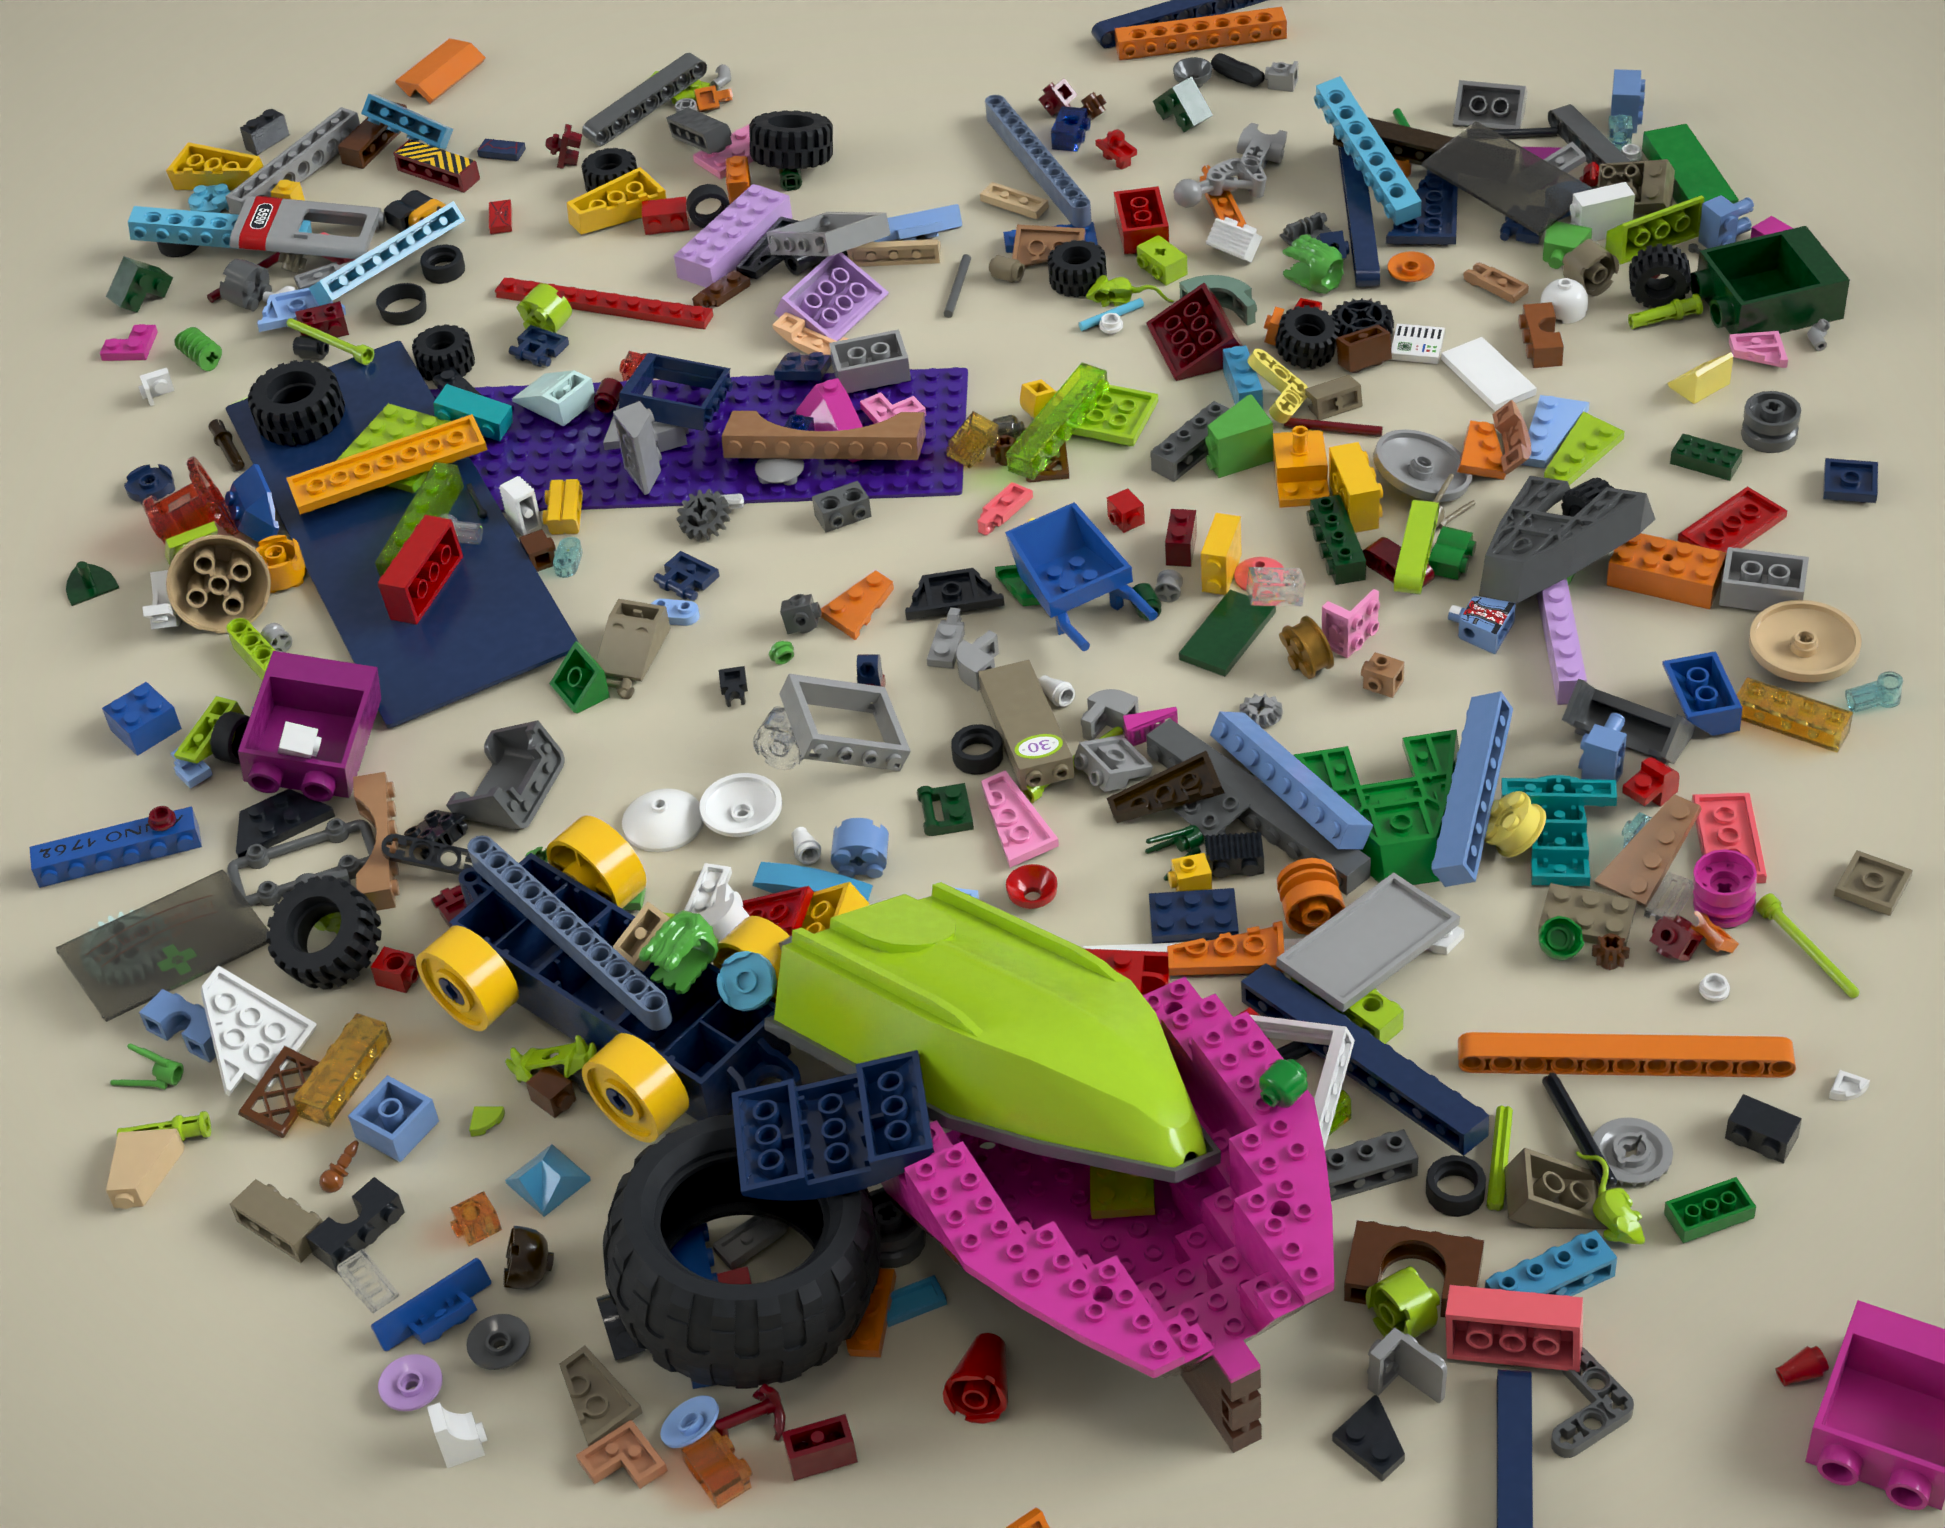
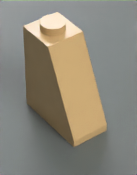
M177 1129L118 1132L106 1192L114 1208L144 1207L184 1152L185 1146Z

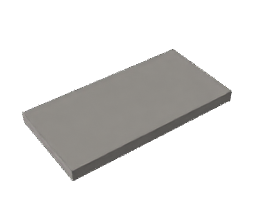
M1392 873L1277 957L1276 966L1335 1008L1344 1012L1457 927L1460 922V916L1397 874Z

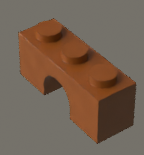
M1552 302L1523 304V314H1519L1518 322L1519 328L1523 329L1522 340L1523 344H1526L1527 359H1531L1533 368L1562 366L1564 345L1560 332H1555L1556 315Z

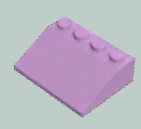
M841 252L827 256L781 298L774 314L780 318L785 312L804 319L806 328L839 341L878 305L889 292Z

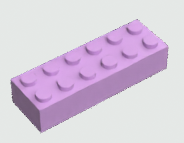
M752 184L674 255L677 277L707 288L728 273L736 270V266L780 216L792 219L789 195Z

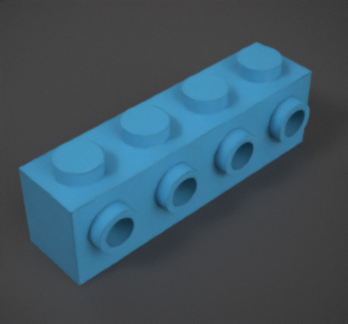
M368 94L361 112L362 115L368 117L369 122L377 125L383 123L392 132L399 134L401 131L406 133V138L417 142L421 140L426 142V145L438 149L447 148L453 132V128L374 94Z
M1594 1230L1587 1234H1579L1570 1242L1559 1247H1551L1543 1254L1531 1260L1525 1259L1507 1271L1494 1273L1489 1279L1485 1280V1288L1574 1296L1615 1277L1617 1256L1597 1230Z

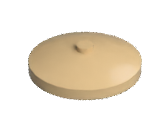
M1809 600L1784 601L1764 609L1754 619L1749 635L1751 653L1762 667L1779 677L1810 683L1832 680L1848 672L1859 658L1862 642L1860 631L1849 616L1835 607Z

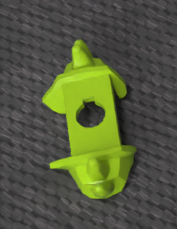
M576 1035L575 1043L544 1049L532 1047L524 1055L512 1047L510 1049L511 1059L507 1058L505 1063L509 1070L516 1075L519 1083L522 1081L527 1082L533 1077L530 1073L531 1069L558 1064L564 1065V1077L568 1078L576 1071L582 1069L583 1065L597 1053V1049L593 1042L589 1046L580 1035ZM559 1053L552 1058L550 1057L551 1054Z

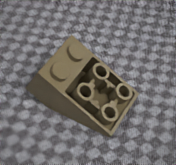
M1668 159L1600 164L1597 188L1626 182L1635 194L1633 213L1648 215L1672 206L1675 170Z
M624 599L617 600L608 616L596 662L604 670L605 675L643 681L671 629L666 606Z

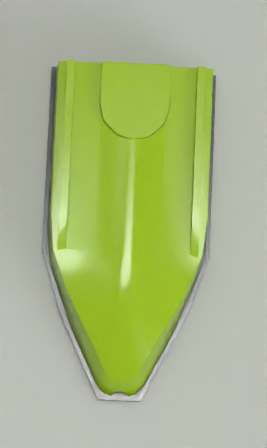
M939 882L932 885V895L917 900L907 894H902L832 917L830 919V928L815 934L803 928L792 930V942L782 946L775 1015L765 1018V1030L847 1075L857 1073L856 1064L918 1050L929 1119L932 1121L937 1120L943 1128L1041 1156L1171 1183L1182 1182L1190 1176L1204 1172L1221 1163V1151L1197 1118L1156 1012L1130 979L1116 972L1105 961L1074 943Z

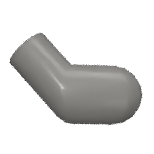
M723 64L716 68L715 73H718V77L711 82V86L715 85L716 91L731 81L730 68Z
M1820 319L1807 333L1809 340L1817 351H1822L1827 346L1824 337L1830 328V323L1825 319Z

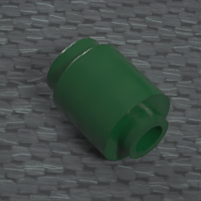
M1148 583L1135 585L1133 589L1158 613L1157 617H1159L1162 605L1152 586ZM1131 602V604L1133 605V607H1134L1135 611L1137 612L1138 616H1139L1140 618H1143V619L1146 620V621H1150V620Z

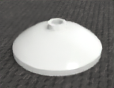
M752 773L733 774L717 780L706 789L700 800V814L705 825L718 834L730 837L750 836L766 829L777 819L782 809V797L776 784L764 776Z
M658 789L645 793L634 800L626 809L622 819L624 835L633 846L648 852H668L681 848L695 839L703 827L704 822L699 808L700 802L693 795L677 789Z

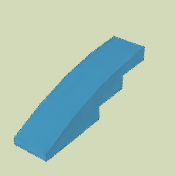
M771 862L760 863L752 885L774 894L809 886L815 892L851 882L867 901L873 887L871 884L820 869Z

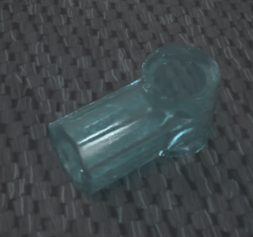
M1888 671L1881 673L1877 681L1847 689L1845 697L1851 712H1858L1878 705L1885 708L1898 706L1902 694V676L1896 672Z

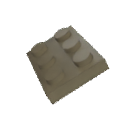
M1550 883L1538 926V933L1546 920L1556 916L1570 918L1582 928L1584 942L1597 944L1598 936L1603 937L1606 934L1612 933L1625 938L1624 947H1626L1637 900Z

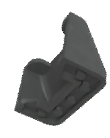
M539 720L491 730L484 744V752L491 761L492 766L473 797H470L464 791L456 792L451 796L446 806L452 813L465 815V820L514 830L527 828L530 825L565 763L563 751Z

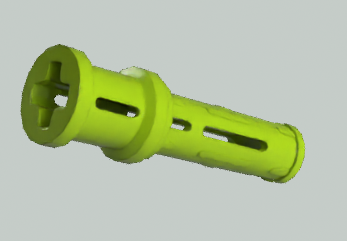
M1697 293L1692 294L1690 298L1682 300L1673 299L1670 304L1629 314L1628 323L1631 329L1673 318L1675 320H1682L1684 316L1691 314L1701 315L1703 313L1702 300Z
M202 1111L199 1115L189 1117L177 1115L171 1121L118 1128L117 1135L118 1132L177 1129L182 1141H185L188 1137L201 1135L204 1138H208L211 1135V1121L208 1112Z

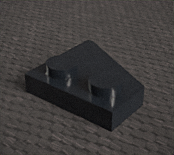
M1377 1395L1368 1400L1332 1434V1442L1382 1482L1405 1461L1404 1450Z

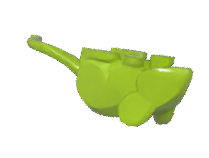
M1106 275L1100 276L1086 294L1087 299L1093 300L1096 303L1101 302L1102 307H1106L1110 303H1114V306L1130 302L1132 293H1140L1146 289L1155 290L1164 300L1174 302V300L1167 298L1156 286L1144 285L1134 287L1131 286L1127 278L1116 277L1108 281Z
M1578 1151L1575 1152L1583 1160L1600 1162L1603 1168L1598 1197L1593 1204V1213L1596 1219L1608 1228L1603 1232V1237L1613 1242L1621 1241L1629 1244H1644L1645 1237L1642 1227L1638 1222L1642 1219V1215L1640 1212L1632 1211L1630 1208L1633 1202L1627 1192L1622 1188L1606 1190L1609 1167L1606 1161L1597 1155L1587 1156L1582 1155Z

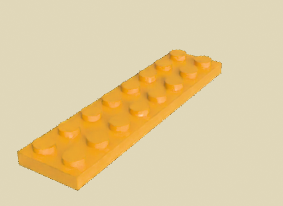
M471 414L290 476L286 479L301 515L367 491L384 487L393 482L407 479L419 473L430 471L448 463L476 455L488 449L475 418Z

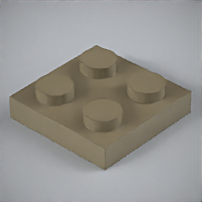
M1856 850L1835 888L1834 896L1891 916L1911 879L1913 870Z

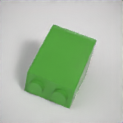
M1252 394L1243 398L1208 425V436L1205 437L1208 448V456H1206L1208 468L1213 470L1218 478L1273 461V422Z

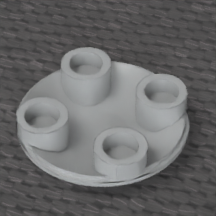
M760 458L755 465L756 474L759 482L762 484L784 483L785 485H793L797 482V476L804 469L803 459Z

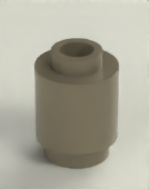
M996 255L989 263V271L994 278L1013 283L1015 281L1019 282L1024 275L1025 267L1019 260Z

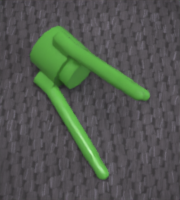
M130 1043L127 1045L128 1049L155 1062L152 1074L157 1080L121 1079L111 1080L110 1084L158 1087L165 1090L168 1084L177 1085L179 1083L184 1067L182 1063L164 1058L152 1051Z

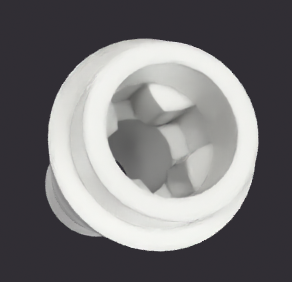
M1046 675L1039 678L1044 694L1054 705L1065 707L1071 704L1075 697V690L1069 682L1050 678Z
M798 827L794 829L792 838L795 858L806 865L815 863L820 858V844L808 833L806 828Z

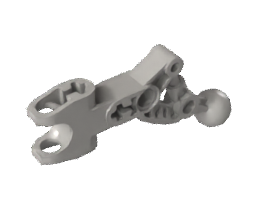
M1250 123L1243 129L1237 145V153L1243 154L1242 158H1232L1211 167L1208 170L1206 180L1199 183L1192 179L1181 180L1176 184L1173 191L1175 201L1178 205L1189 208L1197 205L1205 193L1218 196L1223 191H1236L1237 189H1248L1250 195L1255 198L1263 197L1267 179L1263 170L1268 161L1281 163L1288 132L1279 130L1276 134H1264L1257 129L1258 124Z

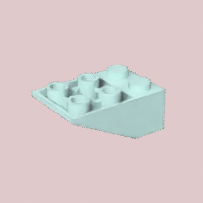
M572 370L543 374L513 397L512 401L565 426L594 403L595 392L592 378Z

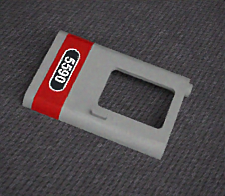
M248 195L231 232L230 248L357 259L367 253L375 230H379L381 225L384 226L385 213L379 207ZM303 220L363 226L359 237L299 232Z

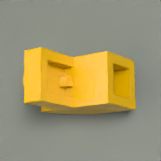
M1042 379L1024 383L1021 387L1020 405L1022 409L1040 424L1049 425L1051 416L1071 411H1067V409H1071L1072 402L1059 391H1055Z

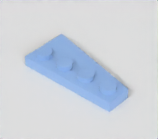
M1540 395L1528 432L1531 441V455L1521 465L1546 468L1558 452L1559 445L1562 441H1565L1583 411L1588 412L1589 402Z

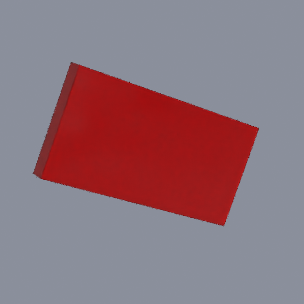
M1747 486L1680 532L1677 541L1722 552H1727L1728 547L1742 549L1785 519L1788 510Z

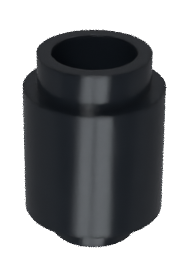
M301 335L293 341V352L300 358L322 360L329 353V344L308 335Z

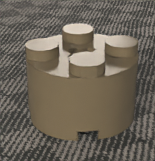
M1591 239L1585 240L1572 252L1566 253L1562 260L1564 264V278L1579 282L1583 285L1587 294L1591 296H1597L1605 292L1614 282L1611 280L1613 274H1617L1619 271L1618 259Z

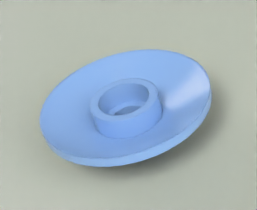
M702 1395L693 1397L676 1407L666 1418L661 1428L660 1435L664 1444L670 1448H681L701 1439L711 1429L718 1417V1403L711 1396Z

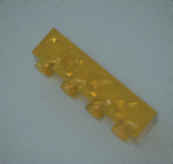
M1748 677L1737 693L1742 706L1741 720L1836 753L1839 752L1850 732L1853 712Z
M356 1013L352 1020L344 1026L340 1036L334 1044L329 1046L326 1055L312 1069L311 1075L295 1093L293 1101L299 1117L327 1127L331 1126L392 1042L386 1022Z

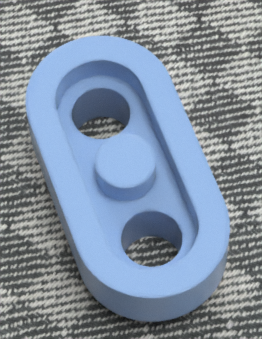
M657 599L651 603L666 606L670 625L688 626L696 623L700 618L698 605L693 601Z

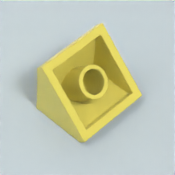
M1730 352L1704 362L1667 384L1672 390L1695 404L1730 384L1733 354Z

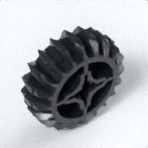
M1352 298L1351 302L1343 301V305H1337L1336 309L1332 310L1331 315L1334 316L1335 322L1339 324L1338 337L1374 325H1380L1389 331L1391 335L1393 333L1394 320L1392 310H1389L1387 305H1381L1380 301L1373 302L1372 298L1369 300H1363V298L1355 300Z

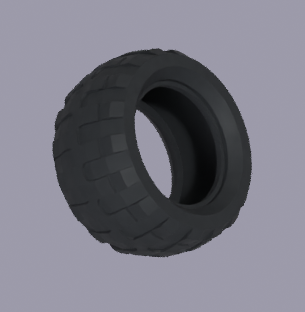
M734 1114L714 1116L692 1124L683 1125L668 1132L658 1143L649 1145L634 1159V1167L630 1172L622 1176L608 1213V1222L603 1235L605 1281L610 1297L617 1307V1312L630 1338L639 1348L648 1349L652 1354L653 1361L670 1372H679L691 1378V1381L703 1385L735 1387V1389L758 1388V1386L763 1384L784 1383L802 1376V1373L811 1367L823 1365L837 1354L838 1347L842 1341L851 1339L861 1323L870 1303V1295L877 1284L880 1269L881 1231L876 1212L873 1211V1202L868 1188L843 1195L811 1200H766L742 1196ZM736 1215L760 1216L781 1222L800 1233L814 1249L810 1256L794 1270L778 1278L755 1284H727L709 1280L684 1267L671 1254V1250L677 1242L694 1228L718 1218Z

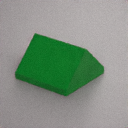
M575 641L549 684L570 709L578 714L610 698L604 670L585 648Z

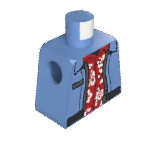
M1475 596L1472 597L1466 608L1452 605L1449 610L1448 620L1459 623L1458 636L1461 640L1496 654L1515 622L1516 603Z

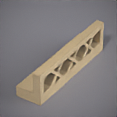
M938 239L869 242L849 249L847 253L848 258L858 267L940 263L941 243Z

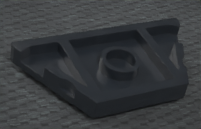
M974 568L922 575L919 587L912 595V603L910 607L905 609L906 621L946 615L950 607L960 608V612L1005 606L1004 596L1001 593L997 594L994 592L992 584L986 579L981 578L980 573Z
M286 789L239 812L236 844L237 857L246 856L247 849L251 845L260 844L268 849L335 817L334 810L331 806L309 799L292 789Z

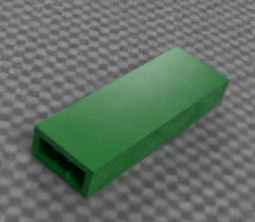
M1687 124L1644 131L1642 152L1648 161L1668 159L1675 170L1672 197L1677 204L1701 195L1704 197V202L1720 195L1731 203L1739 202L1738 197Z

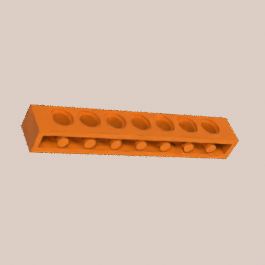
M1282 6L1115 28V46L1119 60L1287 38V19Z

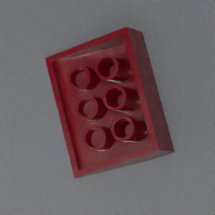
M1202 283L1146 322L1176 381L1222 370L1223 349L1243 346L1218 299L1205 283Z

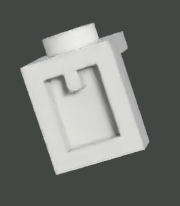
M167 368L140 376L142 385L138 387L142 399L147 398L150 406L155 405L153 397L175 391Z

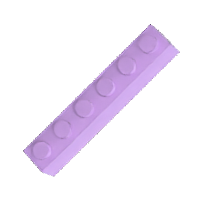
M1566 578L1537 593L1557 705L1569 703L1578 679L1587 682Z

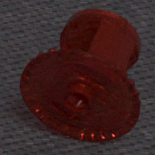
M194 456L190 457L186 462L187 468L190 471L191 484L160 501L154 495L143 499L142 505L149 523L164 544L168 538L213 521L220 527H223L231 536L240 533L234 520L231 519V513L228 506L225 505L221 492L205 468Z

